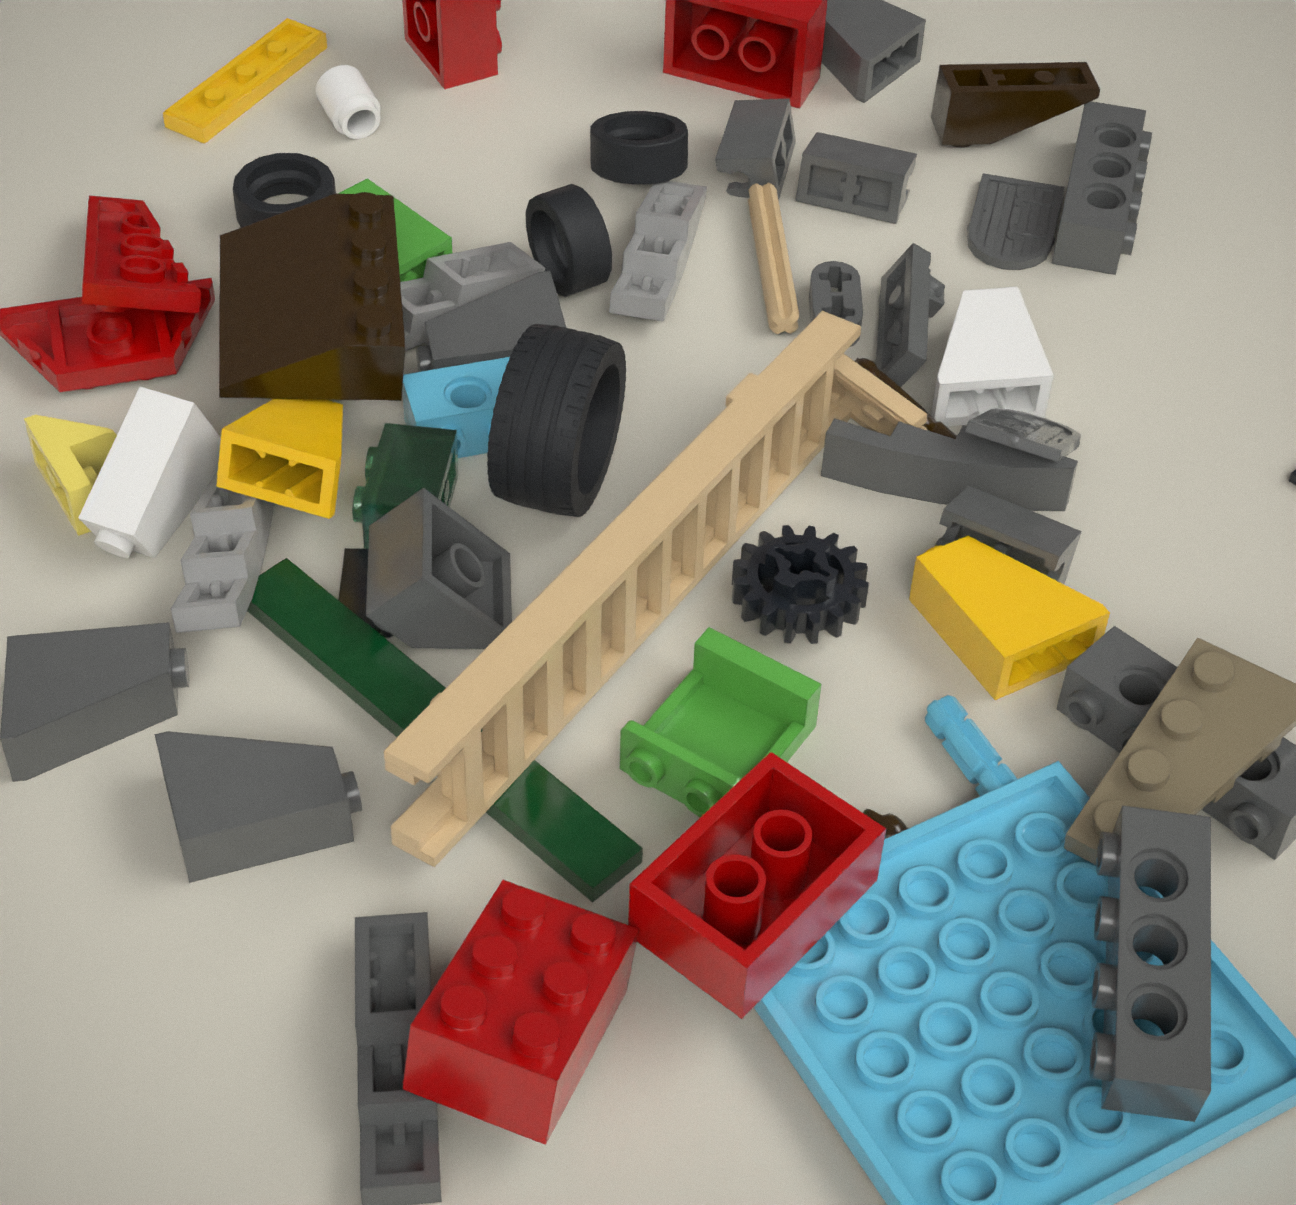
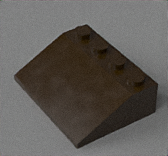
M369 192L357 194L336 193L220 235L219 398L402 400L406 346L393 195H376Z

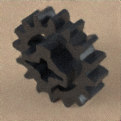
M783 525L781 537L774 538L770 533L762 531L759 533L758 546L744 543L741 548V559H735L733 562L732 602L733 604L742 605L741 619L744 622L753 621L758 618L761 620L760 634L764 636L770 634L775 629L783 631L784 643L791 644L796 633H805L806 638L811 644H817L819 631L826 630L830 635L837 638L842 635L843 622L853 625L858 623L860 608L866 607L869 582L866 581L867 563L856 562L858 549L855 546L839 549L838 534L833 532L824 539L817 538L815 526L809 525L803 535H795L789 525Z

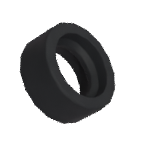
M624 111L601 117L590 126L591 170L601 178L633 185L655 184L679 177L688 168L687 125L677 117L651 111Z
M275 153L259 157L244 165L235 175L233 183L236 218L240 227L336 194L335 178L329 167L315 157L300 153ZM281 194H299L308 197L302 201L290 204L263 202L269 197Z
M569 184L531 198L525 212L529 247L534 260L545 267V271L551 272L556 293L566 297L607 282L612 271L610 238L602 214L591 196L582 187Z

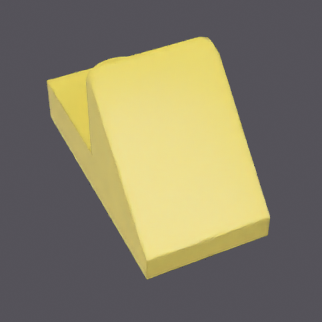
M36 414L24 418L36 466L77 535L80 536L91 532L78 517L117 436L116 433L106 427Z

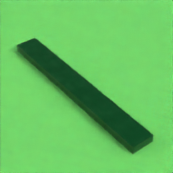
M285 558L258 576L256 588L247 612L394 736L398 737L430 705L431 700L438 693H442L446 689L445 686L288 558ZM535 760L486 811L490 817L592 903L642 863L643 848Z

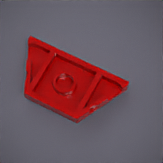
M212 277L188 281V284H196L201 291L200 314L128 308L122 312H106L97 309L94 305L82 304V297L1 308L0 336L59 392L92 389L98 386L175 375L179 371L215 302Z

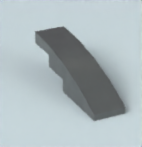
M834 418L825 436L821 476L879 493L948 505L969 485L1031 511H1065L1069 503L1078 461L1065 457L1056 462L965 433L966 425L962 426L956 439L898 422L892 435L889 436Z
M427 912L355 917V1029L357 1039L360 1191L362 1205H414L442 1202L437 1103L403 1090L410 1025L432 992Z

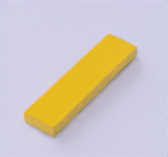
M289 18L285 19L163 112L165 128L201 143H207L327 49L326 33Z

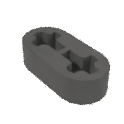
M828 261L818 264L812 270L809 289L810 323L824 311L862 327L863 303L861 281L858 271L853 266L844 262ZM831 287L838 288V292H831ZM860 337L851 346H854L859 341Z

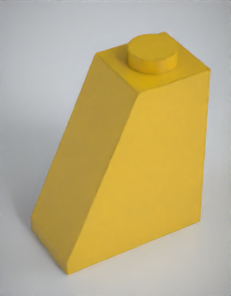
M272 399L225 426L221 430L216 487L330 519L335 515L340 474L343 404L325 399Z
M970 536L943 546H934L925 553L916 556L909 596L910 602L994 700L1066 670L1069 664L1105 634L1110 612L1103 604Z

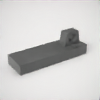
M915 243L910 245L881 278L876 365L880 371L900 387L927 361L928 317L932 318L945 303V285L930 274L931 253Z

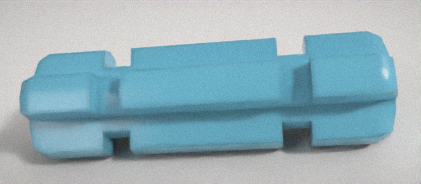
M946 695L940 700H933L927 706L926 724L938 739L946 738L941 744L969 782L972 784L979 783L975 790L980 796L1017 780V777L1006 764L1001 763L998 765L1002 760L1001 756L972 719L967 718L964 720L968 713L955 697Z

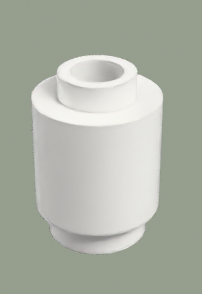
M339 65L329 69L320 77L316 85V96L335 129L351 139H361L371 135L380 124L381 109L378 100L360 71L350 65Z

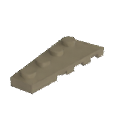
M1197 637L1067 831L1064 849L1096 865L1101 832H1113L1122 805L1196 815L1211 801L1216 803L1234 787L1235 779L1257 760L1262 762L1280 746L1282 738L1296 726V683Z

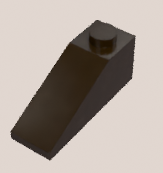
M1087 62L939 65L931 120L941 145L964 148L974 144H992L1098 99L1100 87Z

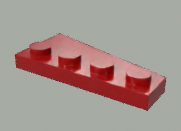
M89 195L82 304L94 305L97 309L106 312H122L128 308L200 314L201 291L196 284H188V270L183 262L175 263L173 259L174 248L169 240L160 238L161 227L144 200Z

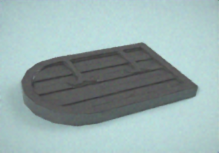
M983 173L971 221L967 226L968 248L979 260L1000 269L1023 270L1044 262L1055 244L1054 235L1065 187Z
M1002 408L990 409L969 420L965 433L1059 462L1076 450L1080 445L1081 438L1080 433L1061 423L1033 414Z

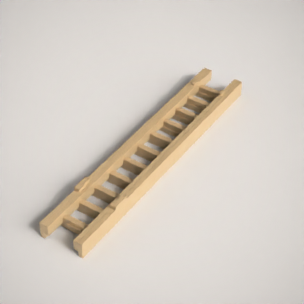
M822 311L758 376L749 373L726 396L725 406L727 407L442 693H438L431 700L430 705L384 750L385 770L414 786L419 780L429 784L437 776L436 780L391 825L392 845L435 868L824 448L826 432L834 418L845 422L851 419L850 412L852 409L839 404L840 395L832 392L835 361L860 337V325Z

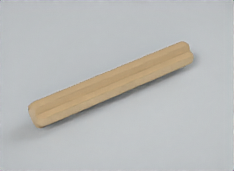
M769 182L763 186L755 183L749 188L750 198L748 199L768 324L771 331L776 334L784 331L792 334L799 327L798 318L800 315L777 189Z

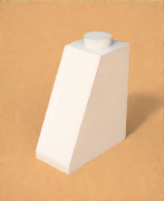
M1018 287L963 291L937 375L931 416L936 421H941L946 426L967 425L969 420L995 408L1011 409L1045 418L1054 375Z
M139 387L78 517L96 536L94 543L101 549L124 558H129L132 551L155 558L196 505L216 472H218L221 437L194 402Z

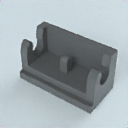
M790 99L734 101L715 158L717 171L724 173L742 172L748 176L749 181L746 183H729L726 190L729 195L750 198L749 188L753 184L758 183L763 186L769 182L777 189L779 200L796 144Z
M816 132L802 153L796 201L896 224L909 196L910 190L906 189L909 177L914 170L917 154Z
M968 485L943 509L939 524L946 526L947 530L942 538L938 539L935 546H943L970 536L1065 584L1082 531Z

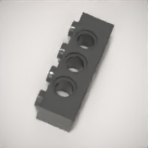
M1093 101L1084 104L1052 264L1116 275L1120 255L1131 256L1137 230L1136 222L1143 194L1142 188L1148 164L1147 158L1153 133L1143 131L1146 110Z
M1113 626L1067 666L1056 709L1067 716L1076 726L1089 731L1120 753L1177 669V666L1121 629ZM1284 737L1280 746L1262 762L1257 760L1235 779L1234 787L1216 803L1211 801L1202 809L1232 830L1239 839L1252 844L1274 860L1296 839V745Z
M1122 805L1113 832H1101L1097 849L1096 872L1097 875L1108 876V897L1099 896L1094 921V938L1097 941L1106 942V964L1097 963L1092 986V1007L1104 1010L1103 1033L1095 1032L1090 1052V1078L1102 1080L1101 1109L1195 1122L1211 1092V817ZM1138 887L1152 888L1158 891L1164 898L1148 896ZM1136 952L1151 953L1158 957L1164 965L1157 966L1146 963L1139 958ZM1133 1020H1148L1156 1024L1164 1035H1149L1140 1030Z

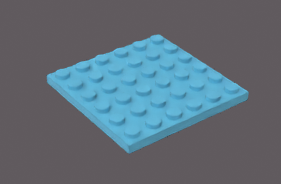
M1059 761L884 839L877 881L754 1006L762 1021L887 1205H1114L1296 1106V1038L1211 940V1092L1195 1122L1101 1109L1102 1080L1090 1078L1089 1066L1094 1033H1103L1104 1010L1092 1007V986L1097 963L1106 964V942L1095 940L1094 921L1099 896L1108 897V876L1097 875L1096 865L1064 849L1066 833L1090 797ZM1138 887L1148 896L1164 898L1158 891L1152 888ZM1136 952L1139 958L1146 963L1157 966L1164 965L1158 957L1151 953ZM1133 1020L1140 1030L1149 1035H1164L1156 1024L1148 1020Z

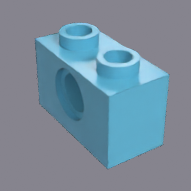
M510 357L403 374L404 420L418 465L488 452L493 409L502 376Z

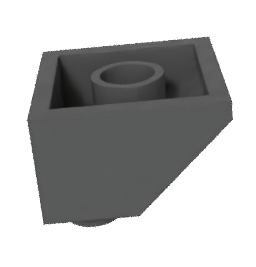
M422 488L369 526L366 616L378 628L385 632H390L411 648L486 649L512 622L510 553L425 488Z

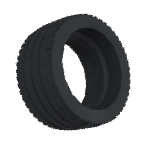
M533 324L522 333L503 373L491 419L487 452L488 482L490 483L489 487L494 496L515 505L538 509L552 514L555 513L556 515L581 517L587 513V510L594 503L607 474L622 417L626 388V356L623 346L619 342L601 335L556 325Z

